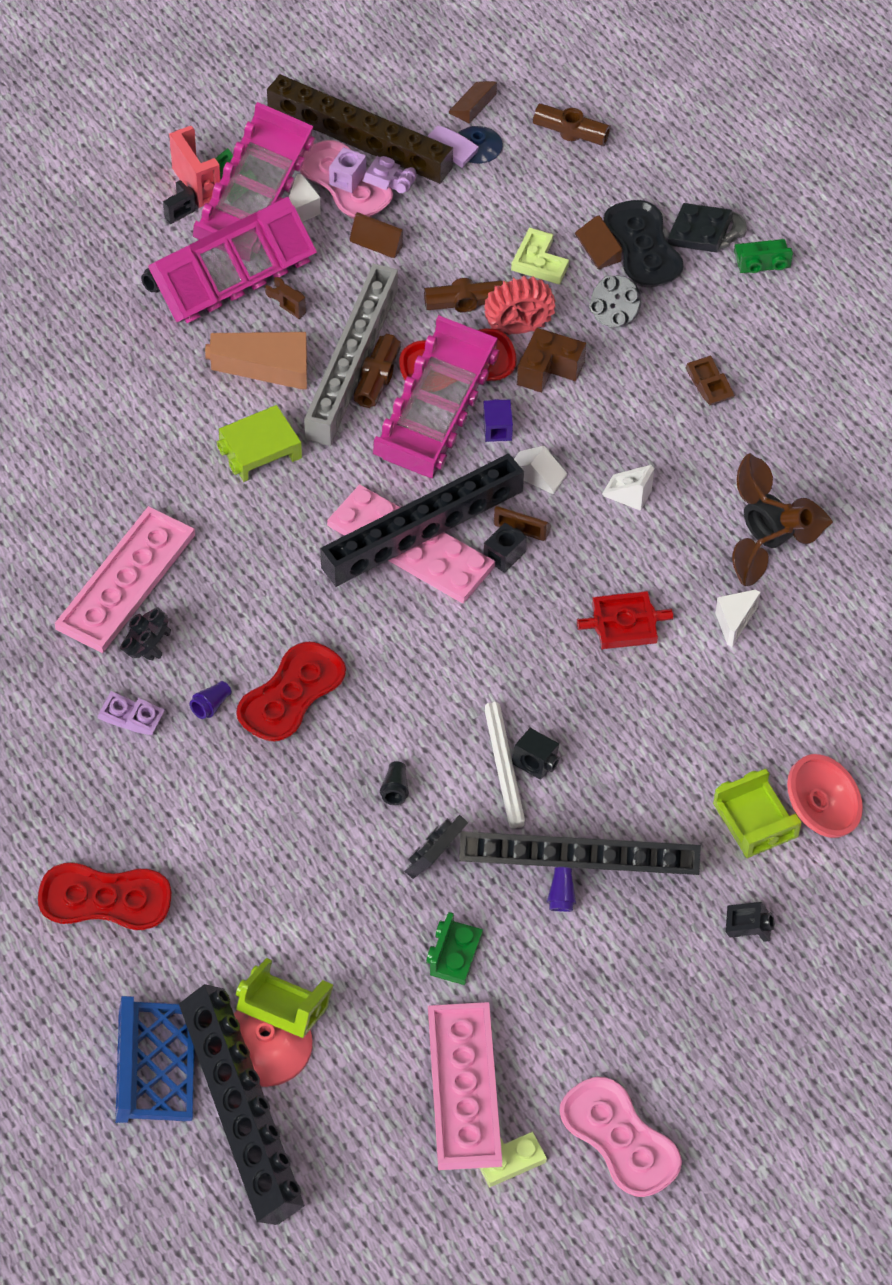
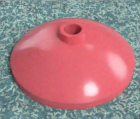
M821 754L804 756L792 766L787 781L788 794L792 807L801 821L816 833L829 838L843 837L852 832L861 820L863 806L860 791L850 773L834 759Z
M238 1010L234 1013L235 1018L240 1024V1032L244 1043L250 1051V1059L254 1070L260 1078V1086L268 1087L283 1084L293 1079L304 1069L312 1052L311 1030H309L304 1038H301ZM264 1031L271 1033L266 1037L260 1035Z

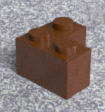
M536 328L518 364L517 385L542 393L551 374L576 381L585 363L586 342Z

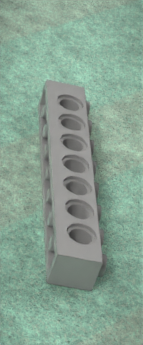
M372 264L305 416V440L331 446L361 377L364 361L372 352L397 294L398 269Z

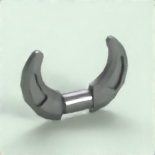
M732 211L733 218L731 220L733 226L731 231L725 234L719 250L729 247L730 243L738 238H742L746 234V220L734 211Z

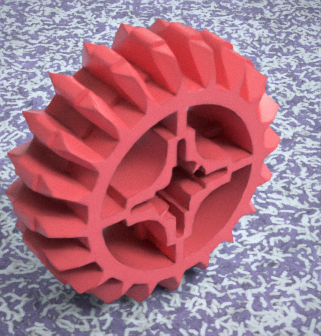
M522 276L521 279L516 280L513 277L512 281H503L502 286H495V290L488 293V298L485 299L484 312L492 329L506 332L508 335L535 331L538 327H545V322L551 321V315L555 314V298L549 285L545 284L542 279L536 280L534 276L526 279L525 276Z

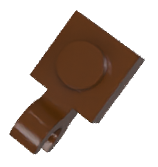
M279 277L274 278V286L277 288H272L269 285L265 286L266 295L279 301L281 308L298 319L306 314V297L299 290H294Z

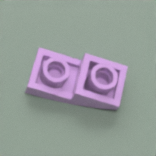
M437 125L427 136L453 147V162L461 168L478 152L479 147L473 142L442 126Z
M111 691L99 712L98 719L137 733L153 735L165 710L141 698L134 702Z

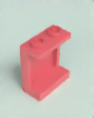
M192 126L169 133L172 169L187 187L190 186L196 194L195 203L198 208L203 207L205 203L209 204L216 182L220 183L219 163L215 158L200 163L196 155L195 130Z

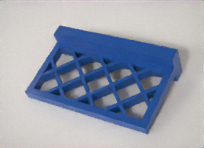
M132 996L121 997L118 1014L115 1123H128L129 1119L192 1121L194 1045L186 1024L178 1030L168 1020L173 1014H182L179 1004L134 1002V997ZM139 1012H151L158 1020L147 1028L139 1020ZM161 1024L173 1033L163 1043L152 1033ZM145 1037H148L157 1046L148 1056L138 1048V1043ZM177 1038L187 1047V1051L180 1057H177L168 1048ZM160 1052H163L172 1061L163 1071L152 1061ZM145 1065L157 1075L147 1084L137 1076V1072ZM175 1067H178L186 1074V1079L178 1086L167 1076ZM160 1080L172 1090L163 1099L151 1089ZM185 1087H186V1094L182 1091V1089L185 1088ZM144 1093L156 1103L150 1110L136 1109V1101ZM177 1094L186 1103V1111H173L166 1103Z

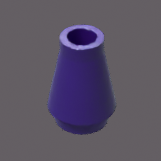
M220 681L216 685L195 693L189 703L192 712L200 719L211 718L226 698L231 695V688L226 682Z
M554 868V876L547 898L549 910L572 912L573 905L577 904L572 868Z

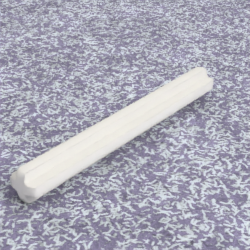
M498 702L487 703L485 705V715L509 827L512 829L522 828L525 825V818L501 707Z

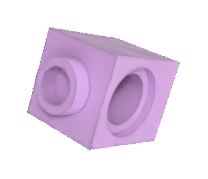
M343 147L329 166V185L353 193L365 176L366 155Z

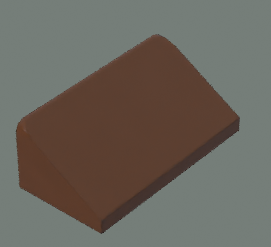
M475 82L449 110V114L470 124L497 95V82Z
M357 212L350 234V242L395 258L403 247V230Z
M600 215L591 219L575 232L576 237L598 270L621 262L622 248Z
M495 506V526L501 527L504 523H507L511 527L522 531L525 536L546 541L551 530L550 523Z

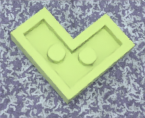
M529 228L512 261L511 271L534 276L535 278L560 285L569 267V259L548 254L553 242V234Z
M533 1132L505 1144L500 1137L502 1167L479 1169L490 1188L546 1163L547 1158Z

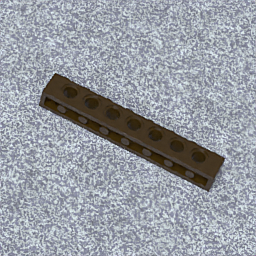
M281 74L267 88L268 107L312 125L315 131L371 155L389 157L396 164H399L400 167L404 169L412 167L416 170V174L439 184L442 183L453 168V147Z

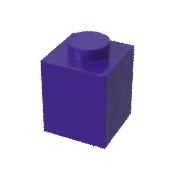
M510 399L483 401L485 442L512 441L513 420Z

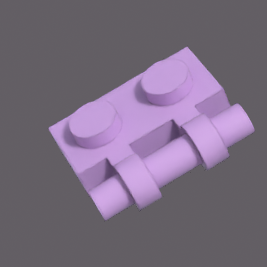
M376 156L366 171L363 181L387 190L389 187L399 193H404L410 189L417 175L416 170L412 167L401 170L399 169L400 165L396 164L393 159L385 156Z

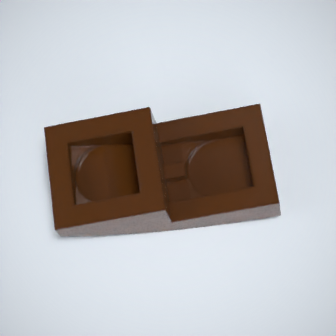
M711 355L687 363L685 368L690 378L709 406L734 398L735 395L725 374L719 373Z

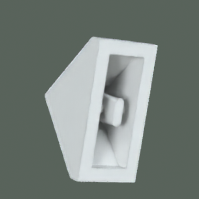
M297 174L289 199L292 205H294L301 221L304 222L321 214L320 196L302 174Z
M545 446L519 451L514 458L524 471V481L551 494L556 492L567 476L565 470Z
M648 465L614 474L602 495L641 511L652 492L654 467Z
M751 590L717 598L715 614L727 645L733 647L757 610L760 591Z

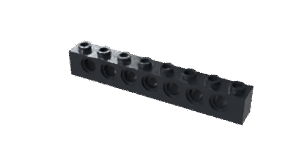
M508 453L321 547V569L334 586L337 587L522 493L524 471Z
M461 831L459 861L699 875L701 845Z
M204 984L181 1001L179 1006L255 1218L259 1223L278 1225L305 1206L301 1197V1189L294 1178L290 1167V1159L284 1151L280 1140V1132L275 1126L270 1113V1105L261 1089L260 1078L251 1062L250 1051L241 1035L240 1024L231 1008L230 997L224 988Z

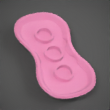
M326 140L313 144L309 152L305 151L303 155L305 160L300 173L309 181L329 190L337 207L348 217L354 219L357 212L372 217L381 212L391 202L393 198L391 188L388 187L387 190L364 182L363 179L353 193L329 185V166L343 147L350 149L345 144L334 140Z
M592 1077L577 1084L565 1095L559 1110L563 1124L573 1135L591 1144L599 1151L605 1159L612 1179L623 1191L637 1197L651 1196L666 1188L678 1176L682 1165L678 1148L668 1137L648 1127L639 1118L627 1091L619 1083L607 1077Z

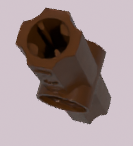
M539 103L533 117V124L560 132L561 137L566 141L583 139L605 146L611 130V125L585 118L582 111L577 108H567L563 111Z
M459 278L448 286L424 288L426 310L455 308L460 313L471 312L478 305H485L488 293L494 291L495 286H502L503 281L473 283L469 278Z
M386 333L384 336H379L371 357L367 356L364 361L361 380L354 393V401L362 407L370 408L376 406L384 386H388L390 383L394 362L401 348V341L397 340L394 335Z

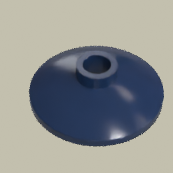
M471 126L458 132V134L479 147L478 152L468 161L469 163L482 164L490 162L497 158L502 151L503 143L501 137L490 128Z

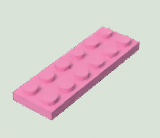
M359 484L327 520V526L345 536L400 507ZM445 532L388 560L463 604L495 567L494 560Z
M148 506L55 622V629L104 653L194 538L195 529Z
M489 1002L429 1005L428 1021L438 1170L502 1167Z

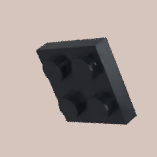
M683 203L667 238L668 243L675 247L717 253L733 218L732 210Z
M458 815L452 821L447 818L426 837L427 841L408 858L411 864L404 872L414 879L430 867L468 822L461 815Z

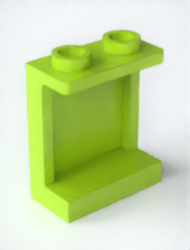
M277 405L218 429L219 440L217 441V447L222 456L227 455L233 474H239L243 482L249 480L248 472L283 456L288 455L292 462L302 458L301 441Z
M767 769L758 772L751 771L743 778L734 782H724L715 790L713 805L746 858L793 840L799 836L800 819L796 814L789 816L768 782L770 773Z
M266 958L259 966L255 965L247 980L243 979L240 982L236 991V996L239 997L236 1010L304 1038L327 1010L333 984L322 980L312 992L271 975L272 960Z

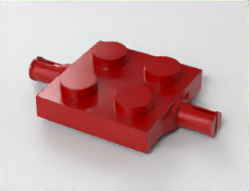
M648 591L598 596L592 598L593 617L577 618V629L594 628L599 635L601 649L656 644L658 641L657 621L673 620L672 608L655 610L650 603Z

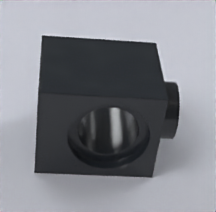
M504 523L484 542L483 554L494 560L495 567L505 573L526 553L527 537L519 529Z
M529 728L514 746L513 765L541 780L548 771L553 772L559 763L560 757L557 756L559 743Z

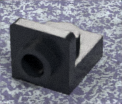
M181 180L176 182L177 194L163 201L164 217L170 225L196 211V194L190 186L187 187Z
M762 902L727 906L725 932L730 938L758 934L763 942L770 941L771 930H774L775 926L774 917Z

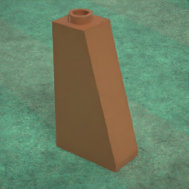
M306 332L211 333L210 344H205L206 360H211V370L298 389H307Z

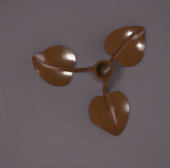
M752 453L747 454L743 458L738 468L737 489L739 494L748 504H755L760 499L764 503L783 508L785 511L782 512L780 521L785 528L759 539L756 543L751 538H744L735 545L732 561L737 577L743 586L753 585L766 571L769 556L767 551L761 548L763 543L786 533H792L795 530L793 536L798 542L810 544L833 523L829 515L818 504L808 498H798L792 505L767 498L765 495L772 489L773 475L766 462L755 457Z

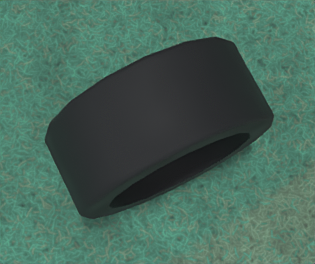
M766 494V495H765V496H766L767 498H769V499H772V500L781 502V501H780L778 498H776L774 495H771V494ZM760 499L755 504H747L745 506L744 519L746 525L757 540L785 528L780 521L781 514L785 511L783 508L764 503ZM795 530L792 533H786L765 542L763 545L769 548H777L790 539Z

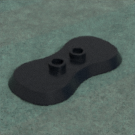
M631 200L615 204L607 209L604 214V222L615 239L621 244L624 253V271L635 284L641 287H657L668 284L681 275L684 268L683 259L665 239L663 216L655 205L643 200Z

